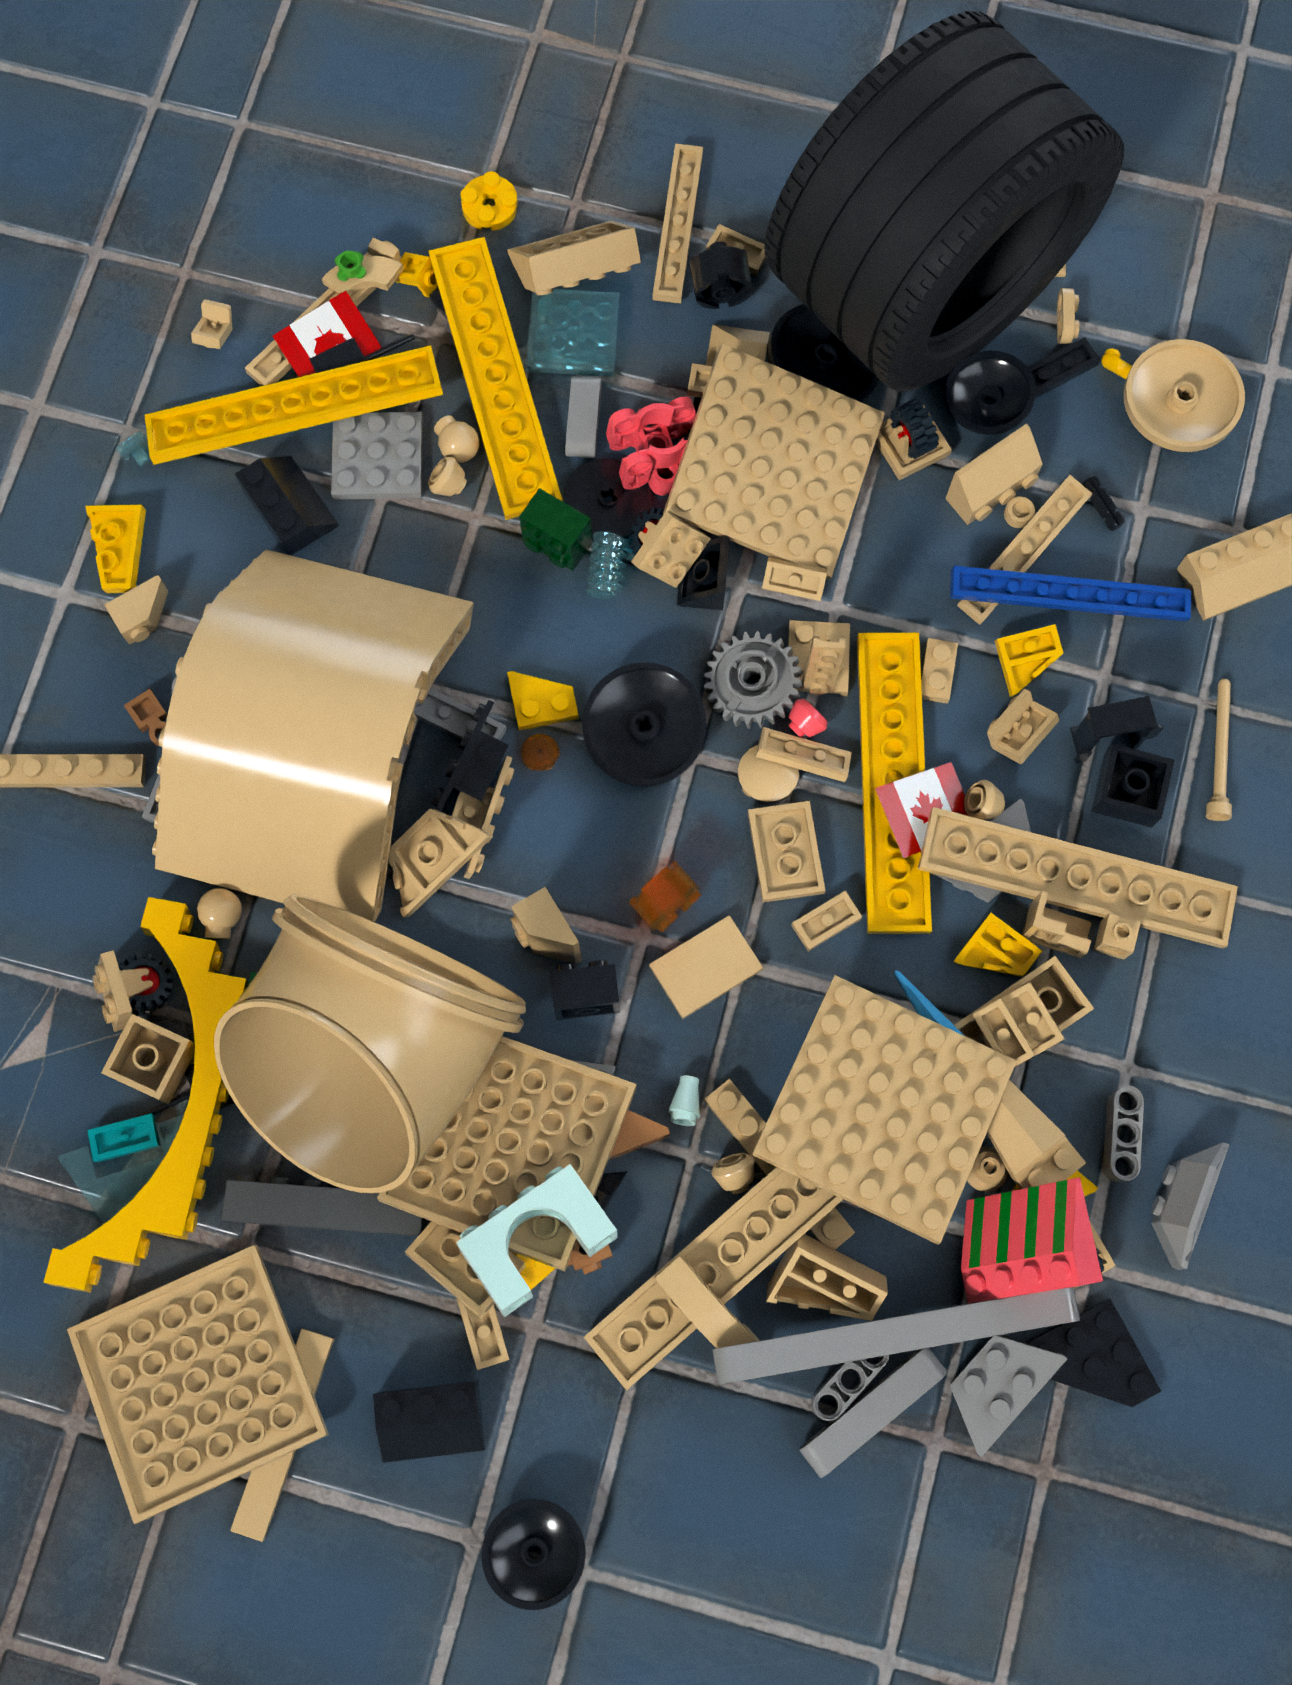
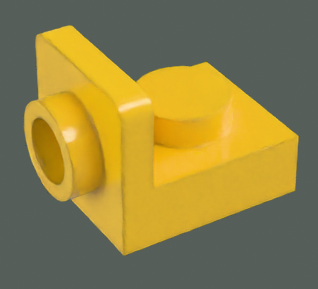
M405 252L399 261L403 264L404 270L396 279V283L417 286L425 297H429V294L435 291L438 286L430 257Z

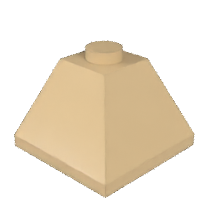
M713 324L706 365L713 366L719 346L722 343L765 361L770 332Z

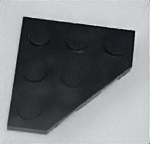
M1106 1299L1080 1313V1321L1059 1324L1026 1342L1027 1344L1054 1353H1060L1067 1357L1066 1362L1050 1379L1055 1382L1129 1407H1134L1161 1392L1111 1299Z

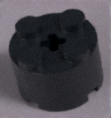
M715 242L709 246L708 250L690 259L694 294L700 306L709 309H720L719 304L728 303L729 307L741 304L751 296L752 280L748 256L745 250L727 246L725 242Z

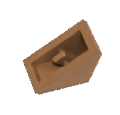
M627 1110L609 1161L670 1137L668 1127Z

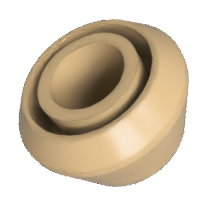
M445 457L433 469L428 485L432 493L450 497L454 494H460L467 480L464 478V470L456 459Z
M980 780L973 784L966 793L964 800L965 811L970 817L985 821L995 819L1005 808L1004 795L992 782Z
M981 1147L967 1181L973 1188L979 1191L991 1192L997 1190L1007 1179L1008 1171L996 1149Z
M746 1153L726 1156L714 1163L711 1174L725 1191H731L732 1194L745 1192L750 1188L749 1184L754 1180V1159Z

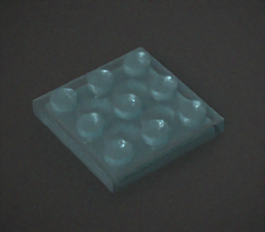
M553 289L552 293L546 295H536L533 292L526 364L527 372L614 377L620 293Z

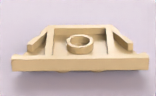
M429 809L390 847L389 864L393 868L395 889H399L403 905L400 908L401 915L403 917H410L493 836L484 830L436 809Z

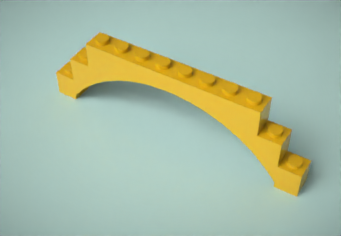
M148 897L140 928L146 936L154 937L168 954L179 974L187 995L195 1039L194 1073L187 1108L180 1128L166 1156L137 1195L113 1218L88 1236L62 1250L52 1248L44 1278V1283L51 1286L91 1293L92 1286L98 1284L102 1272V1266L98 1265L99 1259L139 1266L141 1258L146 1259L149 1252L150 1239L147 1238L148 1233L187 1240L189 1232L194 1233L198 1220V1213L194 1212L197 1199L202 1200L206 1188V1180L202 1179L205 1166H211L214 1156V1147H210L213 1134L218 1135L222 1124V1115H219L221 1102L226 1103L229 1096L215 1058L214 1035L221 1017L240 998L249 983L245 978L214 973L215 970L219 971L222 966L223 952H220L216 941L185 935V933L189 934L191 932L194 917L190 915L191 912L184 903Z

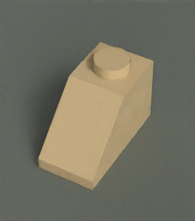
M159 575L104 604L129 645L145 640L151 632L157 629L168 589Z

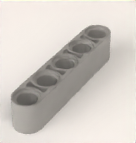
M930 1348L916 1350L852 1403L841 1416L832 1420L804 1443L799 1451L817 1475L823 1478L946 1376L948 1371Z

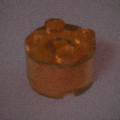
M674 860L669 867L666 866L640 889L642 893L637 898L633 896L628 903L653 931L658 929L663 933L678 918L676 912L680 908L686 912L702 896L698 892L701 888Z

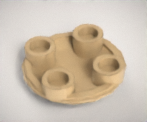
M758 745L750 748L742 756L738 767L739 782L744 794L763 802L787 799L797 785L799 769L756 757Z

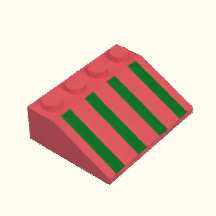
M1080 1177L966 1201L961 1273L968 1304L1077 1287L1103 1281Z

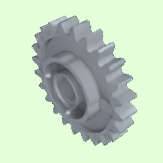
M759 631L755 633L754 638H749L747 632H744L743 640L741 641L732 636L733 644L730 646L722 642L724 651L722 653L713 651L716 661L707 662L708 668L712 672L704 673L706 681L710 682L704 685L707 693H711L707 697L709 703H716L713 707L717 714L723 712L724 721H728L733 717L736 727L742 721H745L747 729L751 728L753 722H757L759 727L763 728L764 720L766 719L773 725L775 724V715L785 718L783 709L785 707L792 709L794 706L791 698H800L799 691L795 688L803 687L802 679L797 678L803 674L801 667H795L799 664L797 656H791L793 653L792 647L788 646L783 649L784 643L781 638L773 643L771 633L765 639H761ZM753 675L761 677L756 684L750 685L746 683L747 679Z

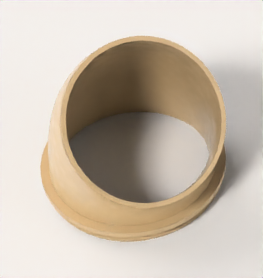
M292 894L284 899V909H276L272 916V920L282 930L268 957L247 989L233 1006L225 1012L216 1027L214 1051L218 1070L231 1098L243 1116L286 1159L310 1175L339 1188L360 1193L386 1192L398 1187L409 1177L446 1129L482 1074L504 1032L519 1033L521 1031L524 1021L520 1018V1015L526 1013V1002L516 993L495 980L414 939L333 905L309 897Z

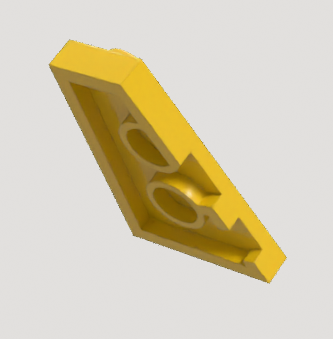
M142 505L85 506L92 529H90L91 537L95 541L97 556L95 558L101 588L106 593H126L135 588L137 583L146 509Z

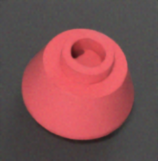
M802 698L794 702V706L788 716L792 722L788 726L799 737L802 738L806 734L810 738L827 729L828 721L808 701Z

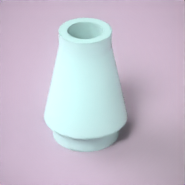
M687 1075L680 1077L679 1085L668 1110L672 1123L682 1126L696 1125V1119L700 1118L698 1078Z

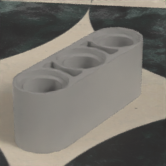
M572 376L565 445V455L567 457L596 458L602 378Z
M1123 1086L1111 1092L1107 1099L1103 1171L1106 1178L1114 1183H1123L1136 1178L1141 1168L1144 1098L1141 1091L1133 1086ZM1121 1094L1127 1095L1130 1098L1132 1104L1130 1110H1125L1120 1106L1119 1096ZM1119 1126L1125 1127L1130 1134L1127 1143L1122 1142L1117 1136ZM1117 1159H1122L1128 1166V1172L1125 1176L1120 1175L1115 1169Z
M889 1355L880 1356V1359L874 1364L868 1363L866 1359L841 1363L812 1396L811 1409L813 1413L826 1421H832L841 1416L886 1365ZM847 1369L854 1370L858 1375V1383L852 1389L845 1388L841 1382V1376ZM829 1394L835 1399L836 1406L832 1413L826 1415L819 1410L818 1402L822 1396Z

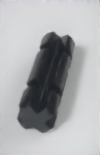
M1096 476L1086 479L1082 485L1092 493L1090 501L1101 518H1106L1104 522L1109 530L1114 531L1124 524L1125 519L1120 511H1115L1117 507L1104 488H1100L1102 484Z

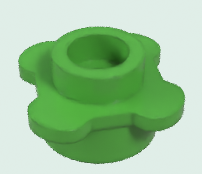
M344 251L335 258V264L339 268L337 273L339 280L347 281L349 278L355 277L361 279L366 275V270L362 266L364 257L360 252Z

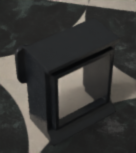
M1145 696L1087 708L1088 714L1080 725L1070 728L1077 752L1074 761L1075 763L1086 761L1092 754L1091 750L1104 737L1128 733L1132 749L1139 748L1146 739L1156 737L1163 730V726L1157 724L1150 697Z

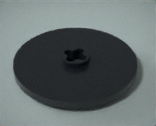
M596 459L582 464L573 471L564 488L563 502L591 518L592 538L601 541H618L628 538L629 534H634L631 528L632 525H638L636 521L638 516L643 518V512L645 510L650 511L652 508V493L648 482L636 489L628 490L623 488L619 476L622 461L616 459ZM607 496L613 497L612 501H609L608 504L603 502V498L605 499Z

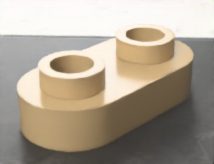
M1060 288L1058 294V344H1071L1073 338H1077L1079 334V320H1075V313H1077L1079 307V295H1075L1073 288Z

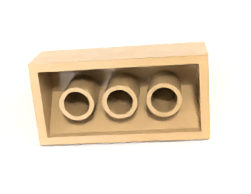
M615 221L604 222L508 249V255L525 289L535 292L536 295L550 294L553 292V288L563 286L564 288L577 286L580 284L579 280L589 278V280L602 279L606 277L605 273L610 271L616 273L631 270V265L641 263L635 227Z
M1292 513L1185 556L1177 571L1186 588L1191 589V598L1203 621L1292 586Z

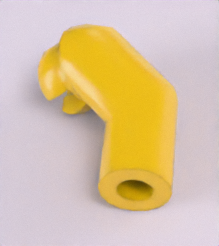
M1107 349L1101 357L1102 366L1126 379L1132 365L1120 359L1121 355L1117 349Z

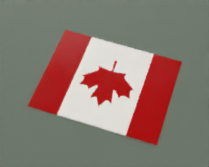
M346 290L272 335L298 377L316 373L309 360L310 358L353 337L364 357L382 348Z
M952 762L875 788L903 858L922 851L929 814L933 807L968 816L964 808L965 794Z

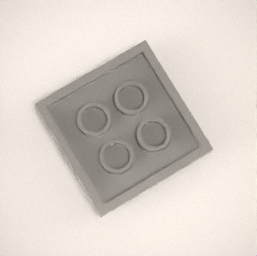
M422 412L366 413L333 421L331 485L333 500L422 498Z

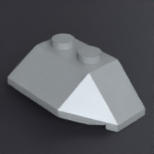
M1225 1142L1172 1163V1166L1168 1165L1163 1173L1161 1182L1165 1186L1161 1196L1158 1195L1152 1204L1151 1214L1154 1217L1151 1224L1171 1267L1174 1269L1182 1270L1188 1268L1216 1182L1230 1146Z

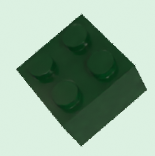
M540 488L519 516L524 545L534 553L541 552L547 555L550 561L560 568L567 567L574 571L592 545L591 518Z

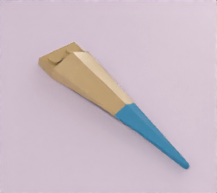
M895 970L894 976L917 1014L963 1035L904 975ZM1009 1080L987 1131L1007 1171L1020 1189L1066 1180L1084 1166L1086 1162L1067 1140L1066 1135Z

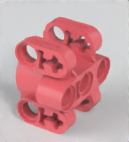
M679 397L668 404L653 403L639 409L636 413L635 410L630 408L622 409L610 416L606 430L610 449L619 451L631 446L636 450V452L622 458L619 476L623 488L628 490L636 489L648 482L649 487L655 494L660 496L670 494L687 440L684 441L682 438L677 445L673 446L671 439L680 438L688 434L689 429L692 428L696 412L690 397ZM659 475H666L669 479H663Z

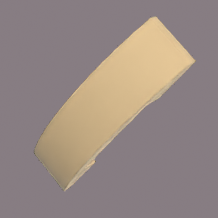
M680 1254L676 1255L654 1275L655 1280L672 1301L716 1348L760 1341L703 1283L700 1275Z

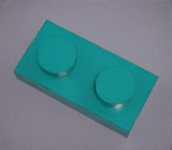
M152 1113L87 1130L92 1159L95 1163L161 1146L155 1115Z

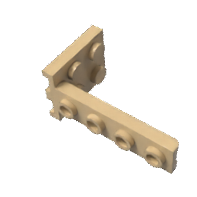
M790 620L788 646L792 647L793 653L791 656L798 657L799 664L795 667H801L803 673L797 677L802 679L803 687L795 689L799 692H810L813 695L832 693L847 696L850 623Z

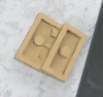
M1031 982L972 1014L992 1049L1017 1060L1014 1067L1065 1039Z

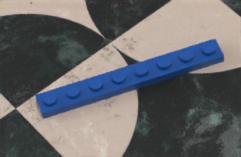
M953 566L951 569L950 599L1185 622L1191 618V589Z

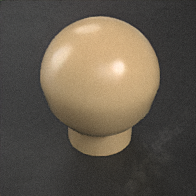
M450 415L441 418L436 423L434 432L438 435V446L444 457H453L458 463H464L476 455L479 449V437L473 427L465 422L456 421Z
M215 888L207 891L200 898L197 912L199 920L205 926L204 938L230 939L231 928L238 923L242 913L241 902L232 891L224 888Z

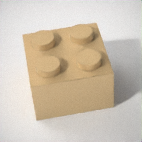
M131 1014L101 1073L169 1104L195 1054V1043Z

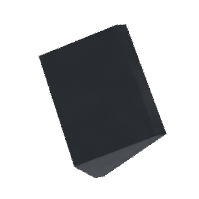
M725 535L708 542L678 585V606L723 610L730 537Z

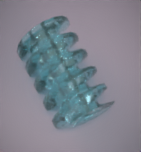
M598 531L592 534L594 540L591 543L592 552L589 558L591 563L588 567L590 574L587 577L588 586L586 593L593 598L606 600L614 598L615 593L624 592L625 587L617 582L625 581L626 576L618 571H623L627 568V564L620 560L627 559L628 552L623 549L629 547L630 542L612 532Z

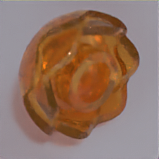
M534 734L528 737L521 747V758L531 770L542 771L551 769L560 755L558 744L547 734ZM539 749L543 750L541 754L537 753Z

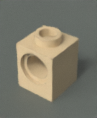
M1109 913L1100 921L1093 951L1123 960L1134 952L1141 922Z

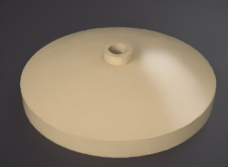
M1187 339L1164 341L1142 353L1128 373L1123 392L1125 409L1134 427L1152 443L1165 449L1179 452L1204 450L1224 440L1239 421L1245 404L1244 385L1234 364L1223 353L1210 345Z

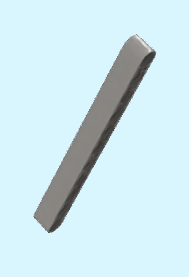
M1070 1287L712 1349L718 1384H726L1080 1321L1074 1289Z

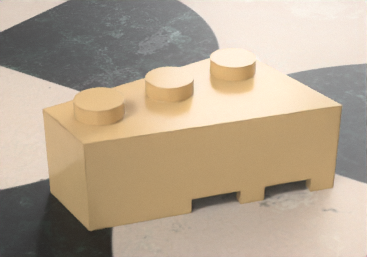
M804 1234L787 1249L768 1282L766 1302L777 1304V1301L797 1304L798 1308H819L829 1310L830 1314L872 1321L888 1294L886 1276Z

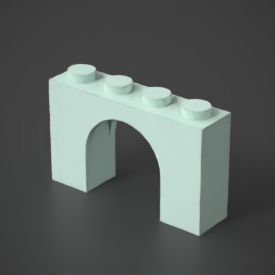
M571 1164L565 1168L559 1166L550 1171L545 1176V1182L536 1188L532 1185L521 1191L517 1196V1201L508 1207L502 1205L489 1214L488 1221L479 1227L477 1224L470 1226L461 1233V1239L456 1242L460 1252L504 1317L533 1298L530 1288L510 1260L508 1253L511 1236L521 1223L536 1216L557 1218L569 1227L589 1257L618 1238L617 1229Z

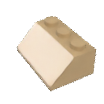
M1027 424L1023 425L955 472L946 500L967 525L976 519L982 521L993 511L992 508L997 504L1005 505L1014 498L1016 491L1022 487L1024 489L1030 488L1039 479L1038 474L1043 463L1030 427Z
M546 887L511 906L514 916L510 918V921L513 924L514 933L523 948L529 946L533 954L574 964L582 961L579 941Z

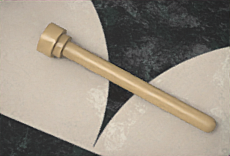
M1221 679L1218 682L1213 797L1206 804V818L1213 821H1227L1232 818V804L1229 803V799L1226 797L1231 683L1228 679Z

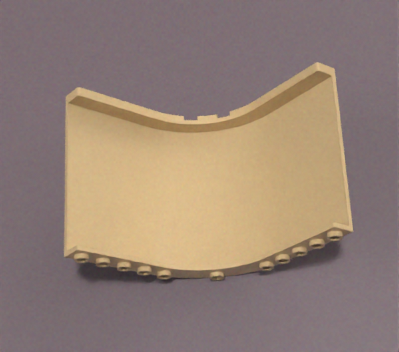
M267 549L257 558H254L252 563L246 569H243L235 580H231L230 584L218 593L212 604L208 603L205 606L203 617L193 634L185 656L180 657L176 665L175 673L177 679L171 697L166 726L159 736L162 757L157 766V774L160 775V785L155 796L156 802H159L158 812L154 820L157 838L152 848V854L156 856L155 869L281 903L292 894L301 895L333 905L375 922L382 909L396 801L404 766L398 763V759H400L403 744L409 745L417 721V716L414 713L417 702L424 703L433 682L470 629L474 602Z

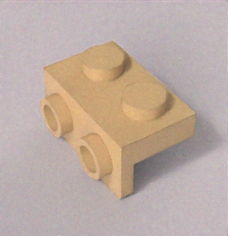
M1023 689L1018 696H1015L1010 701L1008 708L1002 715L994 719L990 724L987 734L991 747L1013 761L1022 764L1059 722V717L1054 711L1033 701L1031 692Z

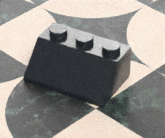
M292 456L259 458L235 473L242 490L287 555L295 554L339 526Z
M479 1380L373 1394L375 1427L383 1463L485 1450Z

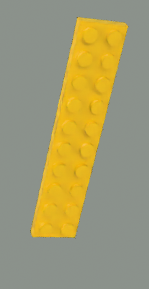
M485 237L429 250L432 268L505 520L519 517L539 488L563 502Z
M430 345L145 414L150 459L153 465L443 395L432 347Z
M858 633L857 654L867 934H930L932 932L930 873L918 870L921 852L903 858L875 790L877 787L925 771L919 633Z

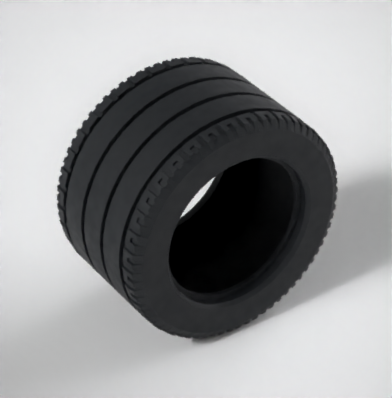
M966 11L965 13L954 14L927 27L885 57L845 96L825 120L795 164L772 211L765 237L766 262L775 276L886 386L897 392H908L918 389L952 372L959 362L972 354L978 353L992 342L1038 297L1059 273L1087 236L1105 207L1121 170L1124 159V143L1111 125L1106 123L1075 92L1071 91L1059 77L1039 61L1010 32L1005 30L997 20L981 11Z

